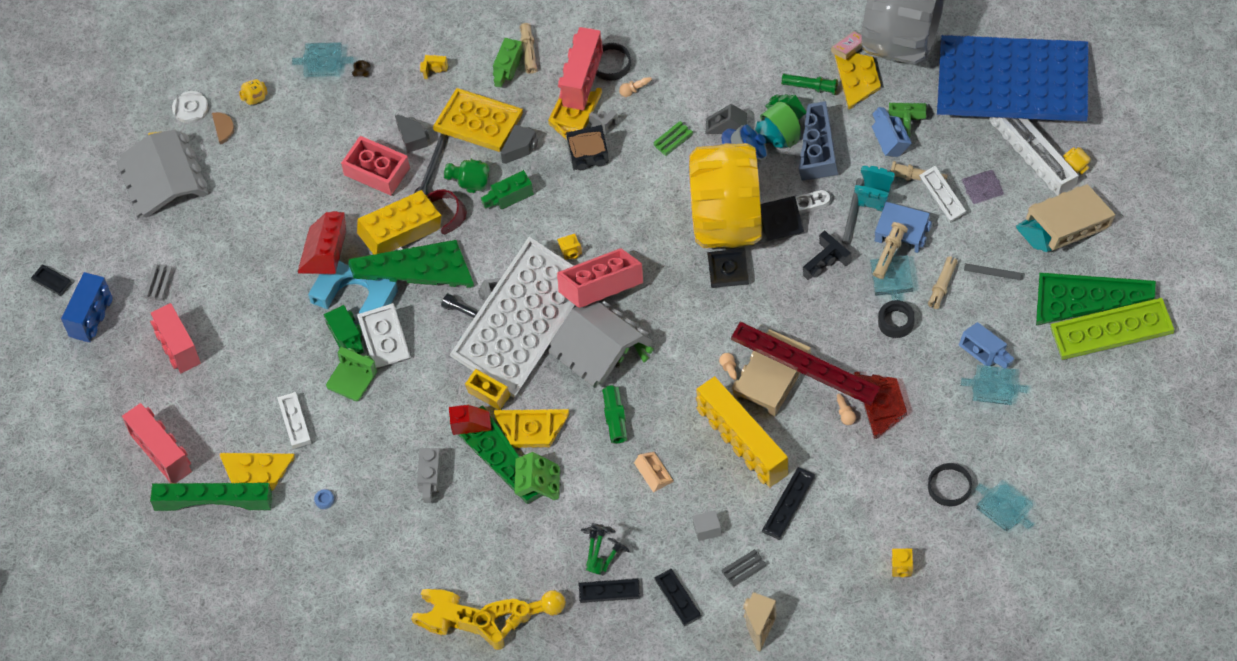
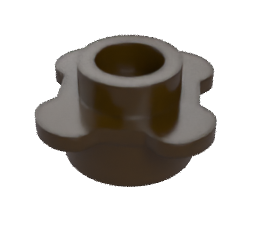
M364 60L356 61L353 64L354 71H352V76L368 77L371 64Z

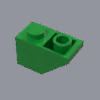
M776 94L765 105L769 109L777 102H784L794 111L798 120L807 112L796 95Z

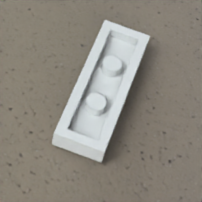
M936 166L919 175V178L950 223L966 213V210Z
M296 392L277 397L292 448L295 449L311 444Z

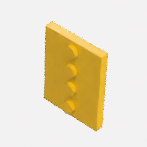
M456 88L434 123L433 131L501 152L514 126L520 120L523 109Z

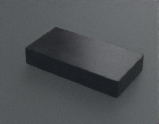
M43 264L31 277L32 281L59 296H62L72 284L70 279Z

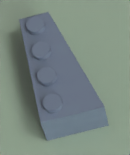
M826 101L807 105L803 147L801 149V161L798 169L801 181L838 175Z

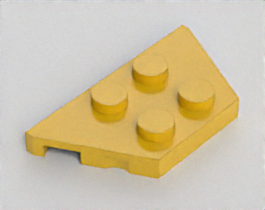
M854 53L845 60L834 54L848 109H852L855 104L861 100L864 101L869 95L881 89L872 56Z
M602 88L590 91L584 110L563 107L562 99L559 96L548 119L549 125L565 139L567 132L585 129L589 122V114L594 111L600 99Z
M569 409L494 410V416L513 448L551 447L569 417Z
M220 453V458L231 483H269L271 491L275 489L278 480L283 477L287 467L295 459L294 454Z

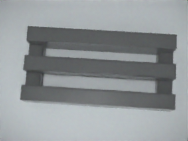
M754 549L722 569V573L730 584L735 587L765 568L766 563ZM757 562L759 563L758 565H756V566L753 567L752 569L748 570L747 572H745V573L742 574L741 576L737 577L736 579H734V580L732 579L733 577H735L736 575L740 574V573L743 572L744 570L748 569L749 567H751V566L754 565L755 563H757Z

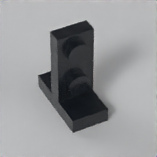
M825 230L819 234V244L824 249L803 266V276L807 280L817 277L821 273L822 268L826 265L830 266L835 258L845 266L851 263L852 253Z

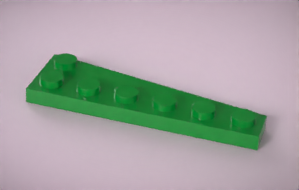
M483 405L479 407L480 409L486 410ZM490 416L491 430L458 434L515 492L516 459L519 456ZM532 491L519 497L526 504H529L541 497L542 494Z

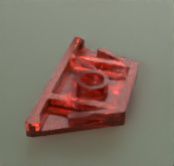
M856 371L854 372L855 376L880 387L871 406L863 403L873 438L877 439L907 416V409L897 378L881 377L875 374L867 376Z

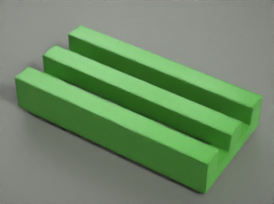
M679 121L655 140L653 145L667 156L693 135V131L691 129L688 130V127ZM685 132V134L682 135L679 139H677L673 144H671L668 148L664 149V148H665L666 146H668L671 142H673L677 137H679L682 133Z

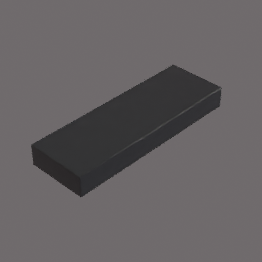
M672 568L654 577L655 582L684 627L702 618V615Z
M639 578L579 582L580 603L640 599Z

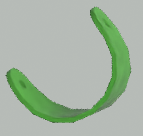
M777 102L760 115L761 121H764L765 117H767L782 133L789 148L798 143L800 125L790 106L784 102Z

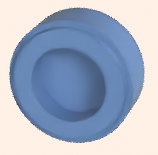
M323 489L315 494L314 501L318 508L328 509L334 504V496L331 491Z

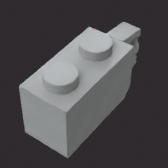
M439 448L419 449L417 485L419 492H423L422 498L424 503H432L433 492H439L442 459Z

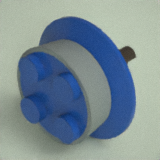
M741 125L737 130L726 129L722 133V144L748 143L755 147L758 168V162L766 159V140L763 135L758 134L749 125Z

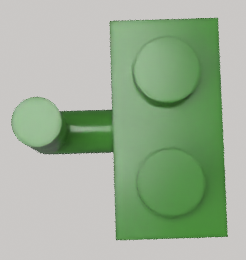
M889 103V115L903 119V126L909 138L911 137V118L914 120L926 119V103Z

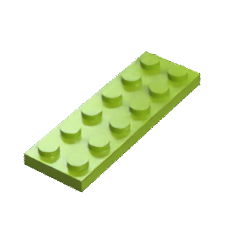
M1163 298L1050 324V329L1062 360L1174 334L1175 330Z

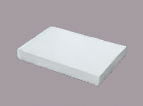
M394 303L357 314L369 355L374 360L376 369L411 358Z

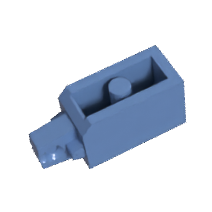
M878 107L873 113L875 123L871 127L885 156L899 157L912 143L900 118L890 116L884 107Z
M975 323L963 332L959 346L982 364L991 366L996 363L1005 369L1012 365L1014 358L1005 350L1007 344L980 323Z

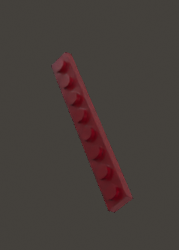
M741 321L731 336L732 341L867 405H872L880 390L879 386Z

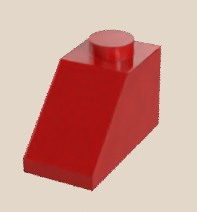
M471 405L449 407L450 425L453 435L491 430L489 411Z

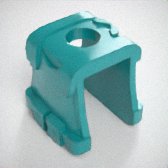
M862 166L861 174L864 179V186L855 185L854 189L858 196V206L874 208L876 211L882 212L888 200L895 174L890 171L887 172V169L881 167L878 169L877 166Z

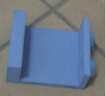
M886 202L875 230V242L882 243L884 237L889 236L892 223L897 222L908 228L901 241L915 245V252L918 253L920 247L924 248L925 233L930 232L931 229L930 213Z

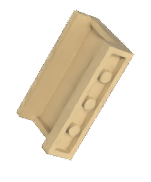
M1086 184L1081 187L1078 186L1069 192H1063L1056 197L1048 198L1041 203L1031 205L1028 209L1029 212L1026 220L1036 219L1052 237L1049 243L1050 248L1056 250L1109 228L1114 220L1115 213Z
M770 329L768 330V335L811 354V347ZM753 351L749 364L743 367L740 379L736 380L732 386L734 398L738 399L741 396L768 408V414L776 416L801 373Z

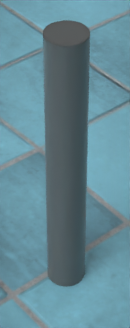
M967 263L964 266V271L1015 280H1021L1022 273Z

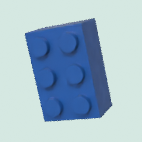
M83 272L61 317L70 338L90 343L92 337L96 336L97 326L99 322L104 320L105 310L107 306L111 305L113 299L105 277Z

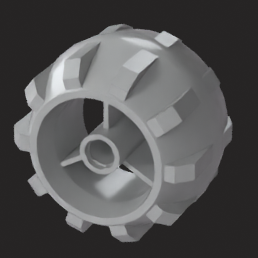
M867 0L862 26V49L867 54L878 56L888 61H901L914 65L921 64L928 59L934 45L942 16L944 0Z

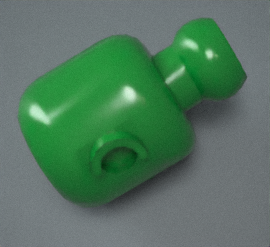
M472 158L462 161L460 167L447 163L445 165L444 179L458 180V186L466 189V192L469 193L484 191L487 188L490 167L488 164L481 162L482 160H473Z

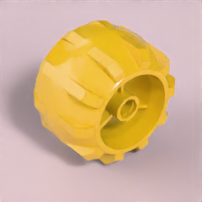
M725 143L716 146L696 147L689 155L690 193L695 242L702 248H737L745 245H754L762 238L760 192L755 147L748 143Z

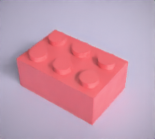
M359 136L341 162L345 176L392 196L410 169L407 155L363 136Z
M169 303L151 312L153 320L150 323L154 329L155 336L161 342V346L165 354L168 355L173 369L178 368L181 374L200 365L201 362L196 348L172 304Z

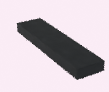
M797 467L763 527L762 533L778 540L782 538L813 483L816 474Z

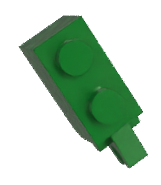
M522 170L490 185L491 190L488 194L481 197V202L485 209L499 206L503 210L534 195L532 183L525 171Z
M342 305L323 314L325 322L339 348H350L356 351L357 354L364 353L361 345V335L363 333L360 326L354 324L355 318L351 310L347 311L346 307Z

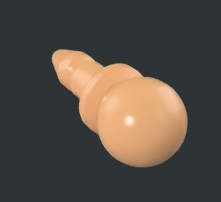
M643 78L635 83L633 81L624 83L620 86L619 93L624 97H629L633 92L637 93V89L647 85L652 78Z
M723 353L719 358V362L723 369L728 371L729 376L736 380L737 373L735 371L736 363L734 356L731 353Z
M838 393L837 402L840 407L841 421L845 425H852L856 421V414L852 411L851 406H847L844 397Z

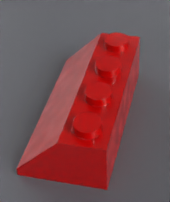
M325 212L309 227L298 267V274H336L346 235L345 212Z

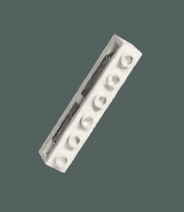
M990 117L989 120L992 126L999 130L1003 138L1008 140L1014 150L1024 158L1025 162L1036 171L1038 177L1042 178L1049 189L1054 191L1057 196L1076 186L1079 175L1028 119Z

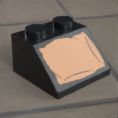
M602 125L566 133L568 153L573 170H585L587 167L603 166L605 163H609Z

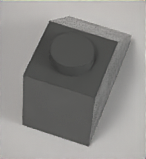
M733 104L726 106L706 118L705 134H722L726 129L737 130L741 125L747 124V112Z
M399 114L395 115L396 124L407 153L428 147L429 133L427 129L423 130L420 122Z
M515 125L501 151L502 163L506 164L530 155L532 149H536L538 145L536 131Z

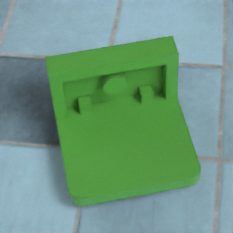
M340 347L337 352L340 363L326 383V387L328 390L353 401H359L377 374L375 362L371 357L357 354L353 349Z
M534 452L516 459L514 494L523 496L536 491L554 501L559 499L560 467L558 464Z

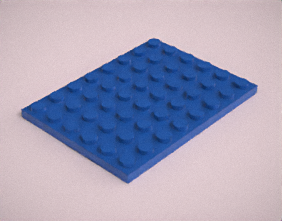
M941 35L937 115L1087 121L1088 41Z

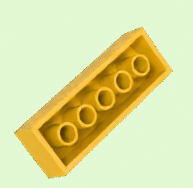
M715 376L696 388L697 411L699 414L709 419L708 422L714 430H719L723 441L733 446V451L738 457L742 456L748 469L754 470L757 473V477L762 484L766 483L771 488L789 475L788 456Z

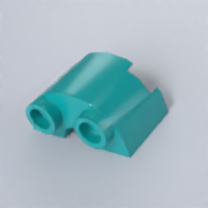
M765 117L764 121H757L755 131L763 135L766 143H773V146L776 148L788 147L782 133L767 117Z

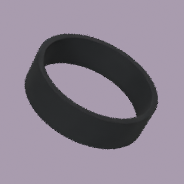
M618 43L602 44L603 52L607 50L620 51L627 56L628 63L624 69L616 73H603L597 69L596 76L607 81L621 79L631 68L629 51Z
M941 464L934 468L929 475L928 492L931 498L940 505L948 507L960 505L971 494L972 478L969 472L958 464ZM955 470L967 478L969 489L964 496L958 499L946 500L933 492L930 485L932 478L941 471Z

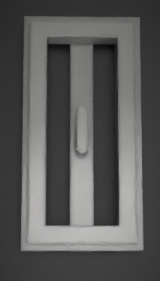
M153 265L144 293L146 299L163 301L173 271L172 266ZM157 271H159L158 276H157V279H156V282H155V285H154V288H153V291H152V295H150L151 290H152V287H153V284H154V281H155V277H156ZM165 271L166 275L159 296H156L162 280L163 273Z

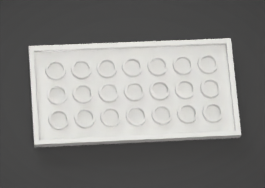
M528 237L449 356L470 370L474 371L477 369L506 385L511 397L514 398L575 306V304L558 292L557 272L573 267V265L531 237Z

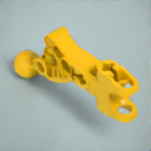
M422 589V599L433 604L434 608L428 613H413L411 620L414 624L439 635H447L449 627L478 634L494 649L500 650L505 644L503 639L512 629L515 630L520 623L527 622L531 615L545 612L550 616L558 615L565 608L566 602L560 592L549 590L543 594L541 600L528 604L518 599H506L487 604L479 610L459 605L460 597L453 592L442 589ZM511 614L505 621L506 625L499 631L495 625L496 618ZM482 621L487 622L485 625H479Z

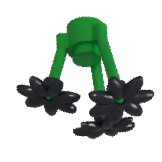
M592 523L590 527L580 530L583 534H589L590 539L586 571L601 575L602 571H607L608 565L615 554L619 553L621 549L630 553L627 546L609 537L607 539L614 544L613 551L606 562L603 563L604 559L598 557L602 538L606 533L610 534L616 531L610 526L604 527L603 524L599 525L596 523ZM597 535H599L593 555L594 542L597 539Z

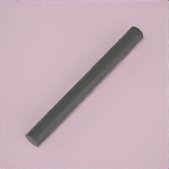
M858 178L855 185L863 186L864 180ZM855 192L853 193L842 243L844 244L850 243L858 209V196Z

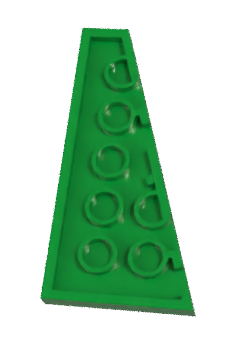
M457 240L352 258L348 262L354 279L377 280L381 278L389 279L390 282L405 280L407 283L437 285L440 283L449 284L450 287L465 285L466 288H473L474 286Z
M1039 272L1036 325L1154 300L1156 281Z

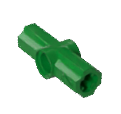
M614 385L606 386V388L602 389L610 440L614 444L624 443L627 441L624 407L621 405L620 391Z

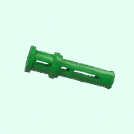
M783 73L781 80L783 81L781 85L815 89L818 93L823 91L830 92L832 95H836L838 88V79H823L821 76L809 78Z

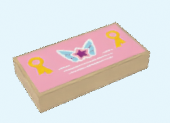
M853 31L832 46L831 52L846 60L862 48V35Z

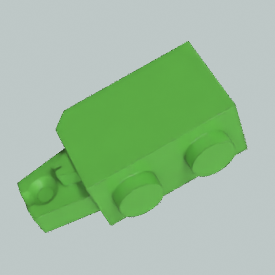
M504 38L493 64L495 87L502 88L506 79H513L523 55L522 41Z

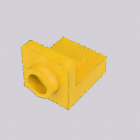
M425 55L424 62L420 63V72L423 73L424 79H428L429 70L440 73L442 71L447 72L448 69L446 56Z
M575 233L557 239L564 260L576 259L579 255H582L581 244L578 242Z

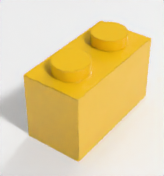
M477 369L473 371L465 383L469 394L498 410L502 409L511 396L506 385Z

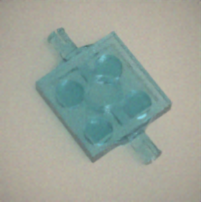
M341 42L305 43L303 58H292V65H303L304 77H340V70L343 64H353L354 57L342 56Z
M888 254L886 255L882 266H884V264H885V262H886V260H887ZM908 255L893 256L884 279L873 276L879 259L870 260L875 296L891 295L892 300H895V298L900 300V293L913 292Z
M977 365L976 374L973 379L961 378V386L972 387V401L1012 405V398L1015 392L1027 394L1028 385L1016 384V369Z
M1000 481L990 490L982 483L977 485L976 490L983 494L984 498L977 504L976 509L1003 530L1008 532L1019 523L1028 530L1033 526L1034 523L1025 517L1026 513L1033 507V503L1005 481Z

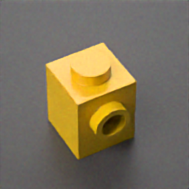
M912 548L892 549V577H912Z

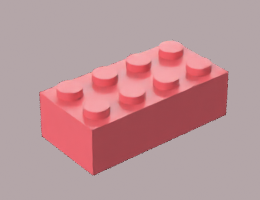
M579 27L577 34L573 36V47L568 51V62L564 63L563 77L559 78L558 88L561 89L560 99H562L563 107L579 110L585 109L603 54L600 30Z
M622 248L557 272L558 292L578 308L585 307L590 303L603 300L608 296L642 284V263Z
M139 403L122 415L130 436L170 483H177L192 472L190 469L191 462L187 458L188 454L182 446L178 447L176 445L177 441L171 433L167 434L165 432L166 428L163 423L153 418L155 415L149 407L145 408Z

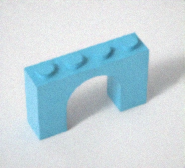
M339 260L336 274H319L308 295L311 304L328 309L336 293L341 288L351 284L362 285L369 290V294L359 311L360 314L391 304L398 289L396 282H390L389 279H354L349 265Z

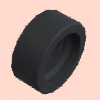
M892 300L880 308L878 327L884 335L891 338H902L907 336L914 327V311L906 302ZM899 311L907 316L908 321L903 326L893 327L885 322V317L888 313Z

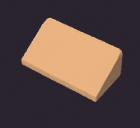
M655 452L638 455L634 464L653 492L674 482Z

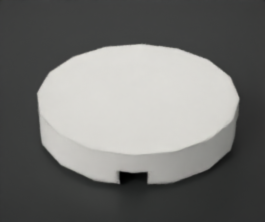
M196 91L182 93L180 97H176L172 104L174 116L183 123H194L201 120L207 114L209 108L207 99Z

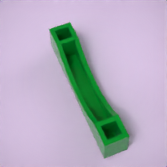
M152 483L150 502L154 511H176L188 506L204 504L228 505L246 510H271L272 491L269 483Z

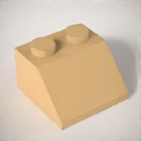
M753 592L751 597L747 598L744 603V618H746V627L756 650L761 651L776 619V601Z

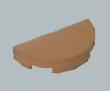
M215 112L212 113L219 144L221 145L227 142L228 138L234 133V124L228 115Z

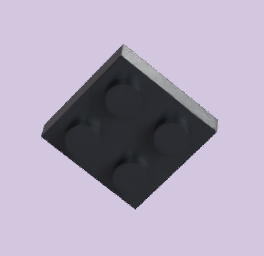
M795 196L760 204L761 220L767 241L804 232Z
M745 248L707 252L711 288L749 284Z

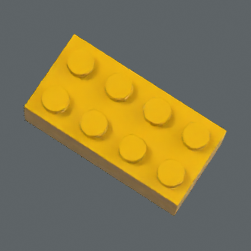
M421 190L358 218L357 234L373 255L390 252L439 230L441 214Z

